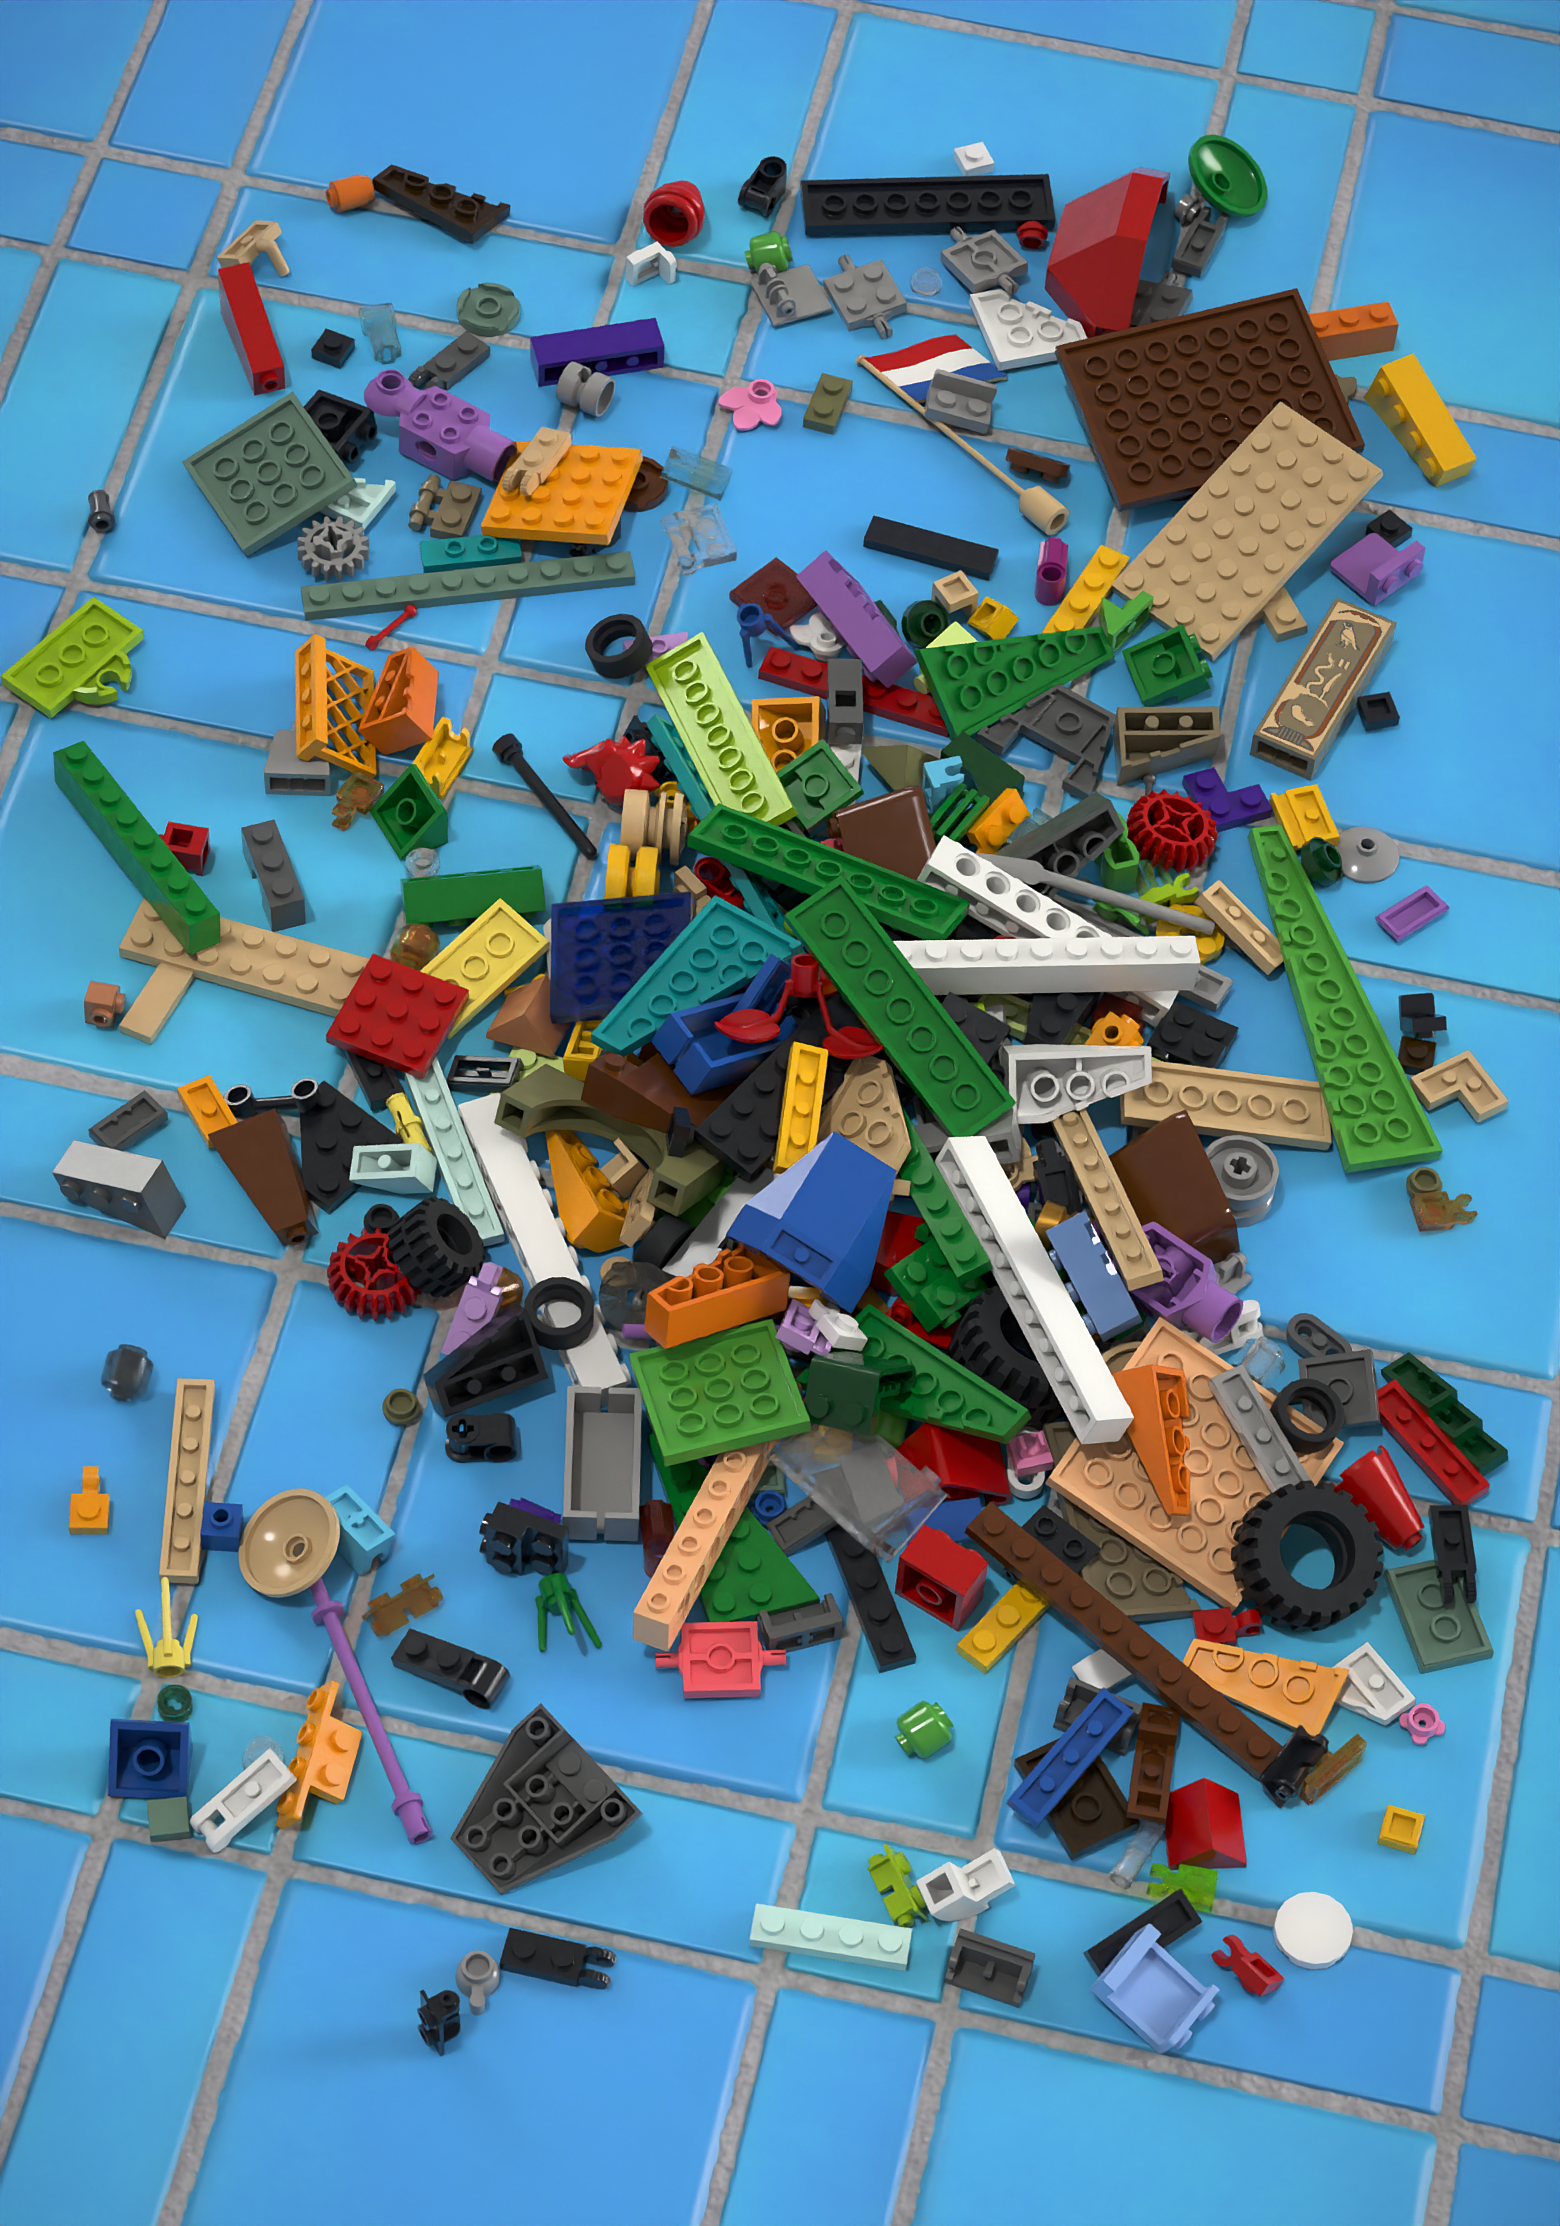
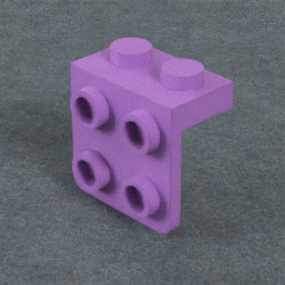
M1371 533L1331 561L1330 569L1375 606L1420 574L1424 565L1422 562L1426 548L1418 541H1415L1399 552L1377 533Z

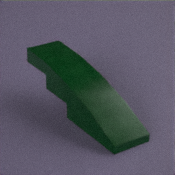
M1408 1352L1381 1369V1375L1386 1382L1389 1383L1396 1379L1482 1476L1508 1461V1450L1483 1431L1482 1419L1458 1401L1457 1390Z

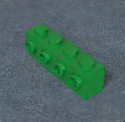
M539 865L400 879L404 921L406 925L413 924V929L433 928V922L447 921L448 926L468 924V918L480 917L500 898L523 919L537 917V911L546 910L542 869Z

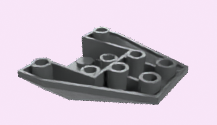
M540 1703L512 1729L452 1834L451 1839L497 1891L503 1895L613 1842L643 1813Z

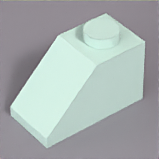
M420 1143L354 1146L349 1180L352 1183L398 1194L433 1193L437 1158Z

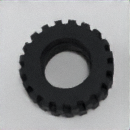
M998 1285L993 1286L978 1294L951 1337L952 1341L949 1345L950 1358L1028 1409L1031 1419L1026 1425H1035L1039 1421L1041 1424L1063 1418L1066 1414ZM1012 1346L1027 1353L1035 1361L1024 1357L1023 1355L1018 1353L1014 1348H1012Z
M1300 1481L1296 1485L1290 1483L1280 1487L1257 1502L1243 1516V1524L1236 1528L1233 1539L1238 1544L1231 1548V1560L1238 1562V1567L1232 1571L1235 1582L1242 1581L1245 1589L1240 1593L1245 1601L1252 1599L1257 1606L1254 1609L1259 1612L1260 1617H1264L1267 1614L1273 1617L1271 1624L1280 1628L1291 1624L1290 1628L1295 1632H1304L1308 1629H1311L1313 1632L1323 1630L1360 1610L1367 1603L1366 1599L1372 1596L1377 1589L1378 1584L1374 1579L1382 1575L1384 1565L1382 1562L1377 1561V1557L1384 1553L1383 1543L1381 1541L1376 1542L1374 1536L1379 1530L1375 1521L1369 1523L1364 1516L1368 1510L1363 1504L1360 1503L1355 1506L1350 1501L1352 1495L1344 1489L1335 1493L1333 1492L1334 1486L1325 1482H1321L1315 1487L1312 1481ZM1291 1524L1307 1526L1318 1532L1328 1543L1334 1557V1575L1330 1585L1326 1588L1313 1589L1297 1582L1286 1570L1280 1556V1538L1287 1526Z

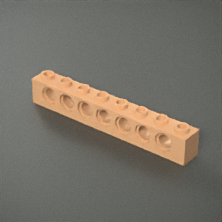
M781 1439L720 1453L717 1456L633 1612V1640L666 1652L670 1650Z

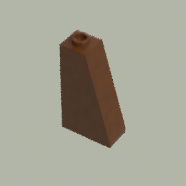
M276 1109L208 1134L210 1142L284 1246L301 1244L307 1241L309 1237L318 1234L286 1123Z

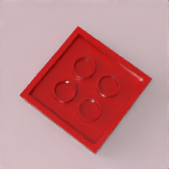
M372 954L326 1034V1042L424 1079L469 998V990Z

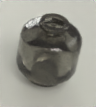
M121 1344L118 1349L108 1352L101 1376V1384L111 1391V1398L122 1402H131L132 1397L146 1394L153 1370V1361L147 1357L148 1352L133 1345Z

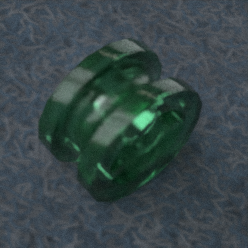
M181 1685L166 1686L157 1696L158 1713L163 1721L185 1722L191 1716L193 1709L190 1692ZM174 1699L177 1703H181V1708L175 1710L173 1706L168 1705V1701Z

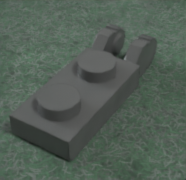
M1204 206L1199 216L1194 218L1172 259L1171 268L1200 278L1223 237L1230 215L1222 213L1216 224L1209 223L1211 208Z
M466 331L427 363L413 371L408 380L416 389L425 384L423 390L437 386L447 391L489 357L490 346Z

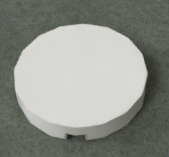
M1307 1892L1299 1893L1284 1902L1277 1912L1273 1934L1276 1946L1280 1952L1283 1951L1289 1957V1961L1296 1966L1315 1970L1325 1969L1334 1965L1336 1961L1347 1953L1351 1943L1353 1928L1351 1918L1342 1904L1328 1895Z

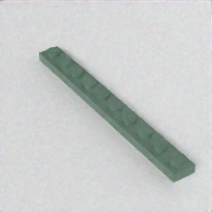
M630 551L303 586L301 587V598L305 621L400 611L404 610L408 605H414L419 609L635 585V573Z

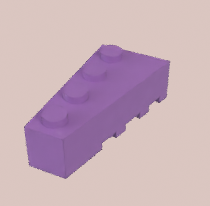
M827 550L796 576L818 604L816 607L828 621L833 623L831 626L832 630L843 642L845 640L848 642L846 649L855 659H862L864 663L862 671L873 683L878 679L889 688L918 663L917 659L859 581Z

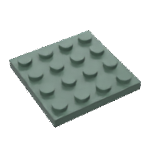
M293 392L182 461L186 470L246 557L358 487L351 473Z

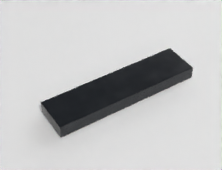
M874 515L863 542V547L955 572L962 570L966 575L988 581L999 554V549Z

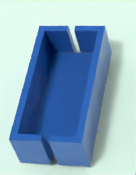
M742 993L670 1013L651 1042L668 1065L675 1064L674 1073L689 1093L694 1095L747 1079L799 1027L792 1016H787L779 1026L780 1034L771 1040L760 1043H745L725 1036L716 1029L714 1021L718 1022L731 1014L744 995ZM778 997L767 1012L770 1016L774 1015L780 1003ZM786 1008L784 1009L782 1016H783V1015L785 1014V1012L787 1011Z

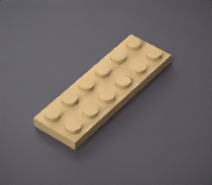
M1151 1060L1152 1083L1120 1095L1121 1124L1152 1128L1168 1116L1186 1110L1197 1134L1219 1137L1243 1135L1255 1138L1260 1142L1328 1150L1332 1143L1330 1119L1319 1082Z

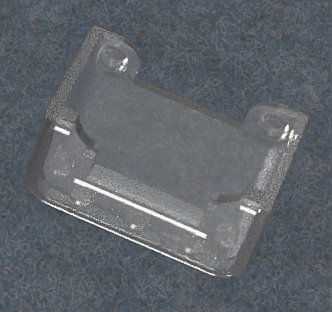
M811 1423V1431L785 1437L766 1455L777 1468L850 1535L887 1563L895 1557L948 1495L938 1486L942 1479L926 1465L922 1470H919L877 1432L876 1435L867 1436Z

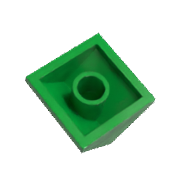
M411 763L369 810L397 856L403 861L448 843V814L417 765Z

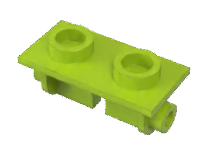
M885 1843L883 1847L887 1855L883 1857L882 1854H876L868 1859V1872L879 1893L883 1894L891 1888L895 1891L883 1898L893 1923L899 1925V1927L908 1928L914 1924L913 1918L917 1915L928 1922L930 1919L924 1908L927 1906L918 1885L913 1886L908 1875L913 1870L907 1857L902 1851L897 1853Z

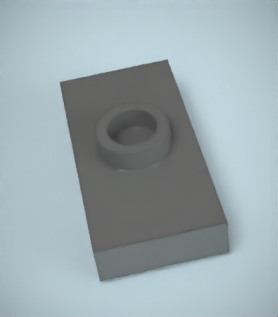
M144 1090L88 1129L89 1137L98 1146L124 1151L167 1121L168 1113Z
M827 1483L780 1514L776 1519L768 1522L766 1526L777 1545L789 1557L850 1516L833 1487Z

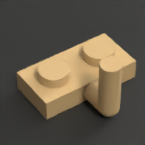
M255 220L217 256L222 268L249 262L251 266L254 259L261 252H266L279 276H285L290 272L277 243L274 241L282 233L278 222Z

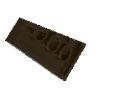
M392 164L372 179L375 191L471 244L510 215L511 205L500 202L496 206L485 202V196L473 193L470 197L456 192V186L447 183L436 185L429 183V177Z

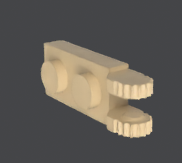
M541 427L513 466L507 469L502 479L503 489L511 492L520 483V491L523 495L529 496L533 494V491L536 490L540 483L543 484L571 446V434Z

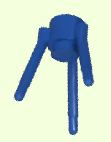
M743 603L740 605V609L737 612V621L741 627L739 634L742 638L747 667H751L753 664L750 637L760 636L767 626H770L793 649L798 650L800 648L799 644L774 621L771 614H764L759 605L755 603Z

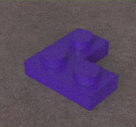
M1215 767L1183 776L1182 785L1187 795H1190L1191 801L1194 803L1202 802V810L1211 811L1210 817L1216 821L1215 827L1217 832L1271 818L1273 809L1259 784L1227 792Z

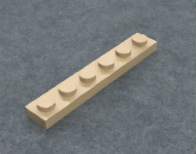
M177 1378L159 1570L160 1583L163 1577H167L169 1583L198 1584L201 1557L200 1533L206 1499L215 1379Z

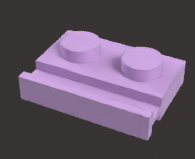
M793 1299L786 1310L775 1338L781 1340V1343L786 1348L794 1352L801 1351L807 1355L810 1351L818 1355L828 1354L832 1345L817 1328L816 1324L818 1321L808 1312L810 1307Z

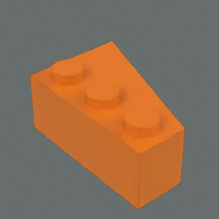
M413 646L388 656L358 728V731L384 756L397 751H404L409 747L432 740L439 671Z

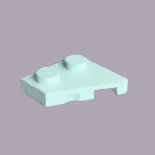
M354 478L358 487L319 512L334 519H337L338 516L342 517V523L344 524L353 520L355 521V529L362 527L365 530L396 492V482L386 480L385 485L366 484L365 478Z

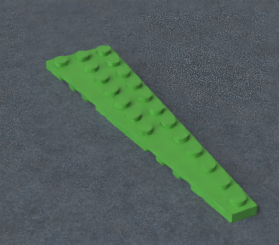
M1282 824L1251 828L1247 836L1345 1173L1439 1159L1443 1149Z

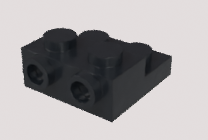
M320 389L304 406V409L344 465L347 462L354 463L359 456L360 447L365 441L370 443L376 437L377 425L374 412L366 406Z
M1174 1001L1165 1019L1161 1018L1147 1046L1151 1047V1056L1163 1062L1219 1069L1237 1037L1239 1028Z
M499 1501L493 1513H486L479 1530V1534L484 1536L479 1552L486 1555L487 1563L492 1565L494 1569L502 1573L512 1572L522 1576L527 1564L544 1574H564L568 1566L569 1527Z

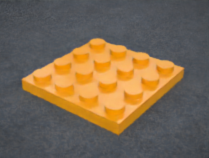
M517 441V453L510 456L482 521V535L500 538L609 545L643 461L642 450L625 447L571 444L543 484L540 483L536 490L533 491V494L528 496L521 493L520 483L511 492L505 491L502 487V479L507 469L513 466L531 442Z

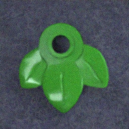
M1092 899L1096 902L1092 909L1104 918L1116 923L1121 917L1148 936V929L1140 924L1141 918L1136 914L1121 907Z

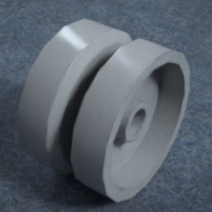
M1224 1136L1212 1142L1205 1152L1231 1207L1237 1228L1249 1227L1261 1221L1270 1211L1279 1174L1276 1156L1267 1145L1248 1136Z

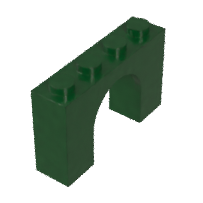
M964 731L941 750L940 760L960 756L962 760L960 774H964V781L962 783L966 785V790L970 791L973 788L978 791L979 797L983 795L990 798L989 806L1006 788L1016 789L1021 799H1023L1025 776ZM974 804L960 816L956 824L945 834L946 837L952 834L975 806ZM928 812L929 820L934 814ZM947 816L943 820V822L938 826V828L935 831H937L941 827V825L946 821V819L949 816ZM966 834L958 842L964 848H970L973 845Z

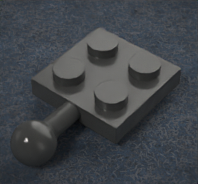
M1371 1349L1298 1359L1300 1379L1318 1380L1329 1386L1339 1396L1344 1408V1423L1341 1429L1381 1424L1374 1356ZM1264 1387L1275 1396H1278L1280 1393L1272 1387ZM1299 1398L1289 1402L1288 1405L1302 1404L1303 1415L1325 1429L1326 1418L1316 1404Z

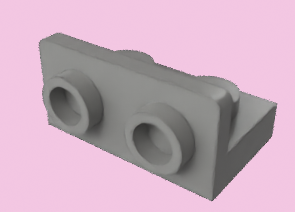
M937 369L927 390L924 417L986 434L990 426L991 407L997 392V385Z

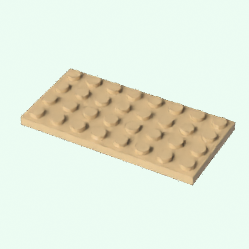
M1279 402L1112 583V592L1125 601L1129 599L1134 600L1142 591L1154 597L1150 618L1167 630L1183 624L1188 635L1195 633L1202 649L1200 653L1214 662L1382 478V469L1282 402Z

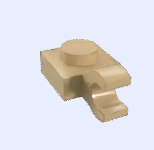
M686 865L675 872L673 893L674 895L695 897L696 909L694 914L697 916L711 900L707 895V887Z

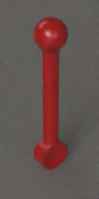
M414 605L406 606L402 615L378 635L369 637L365 646L371 651L376 649L379 642L407 618L415 617L417 608Z

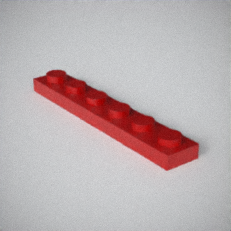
M770 646L760 666L758 679L827 700V663ZM862 675L864 712L947 738L949 737L933 696L894 684L887 688L878 679L873 683L867 676Z

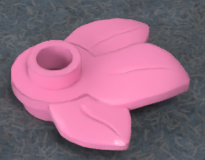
M765 379L754 380L747 388L734 387L725 392L718 401L719 406L734 411L733 425L740 431L752 430L760 422L774 426L780 420L782 414L781 407L776 402L777 391L773 384Z

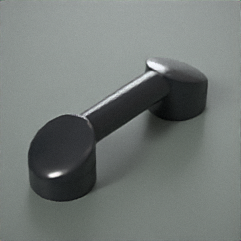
M304 1078L292 1086L291 1095L255 1099L249 1086L239 1084L227 1090L224 1100L231 1112L242 1118L253 1117L257 1113L267 1112L272 1109L277 1111L299 1109L301 1113H304L313 1108L319 1101L321 1089L315 1079Z

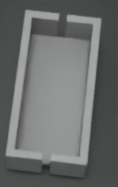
M567 1386L563 1526L569 1527V1539L597 1540V1534H604V1540L638 1541L642 1397L639 1388L609 1387L608 1413H600L601 1387Z

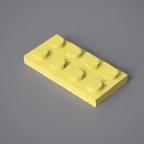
M501 898L420 970V972L469 990V998L447 1036L449 1040L550 948L549 941Z

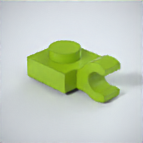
M1183 873L1175 879L1173 887L1168 883L1162 887L1151 888L1144 895L1139 896V899L1169 907L1174 904L1180 905L1195 901L1199 897V889L1197 886L1189 890L1183 889L1184 886L1191 884L1189 873ZM1141 914V917L1146 925H1149L1159 920L1157 918Z

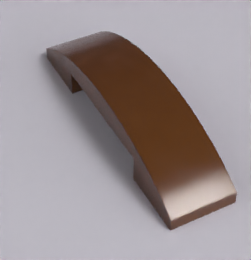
M1142 1703L1129 1787L1127 1818L1161 1824L1166 1822L1172 1764L1180 1714L1172 1707Z

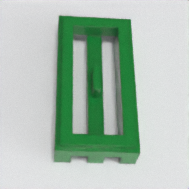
M960 783L930 818L934 840L939 842L972 803L975 806L948 837L955 842H959L989 806L990 798L986 795L979 797L978 791L973 788L968 791L966 790V785ZM963 798L961 803L956 807V809L951 813V815L946 819V821L941 825V827L937 831H935L938 828V826L943 822V820L948 816V814L952 811V809L957 805V803Z

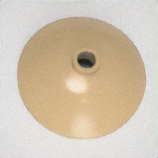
M301 1488L281 1492L262 1504L248 1521L239 1545V1566L247 1583L261 1594L276 1598L298 1594L313 1585L331 1564L339 1544L340 1523L333 1505L319 1493Z

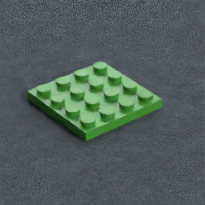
M773 1319L719 1331L706 1337L679 1344L676 1347L665 1349L662 1346L629 1353L630 1365L665 1467L811 1431L810 1419L782 1343L779 1339L775 1338L777 1330Z

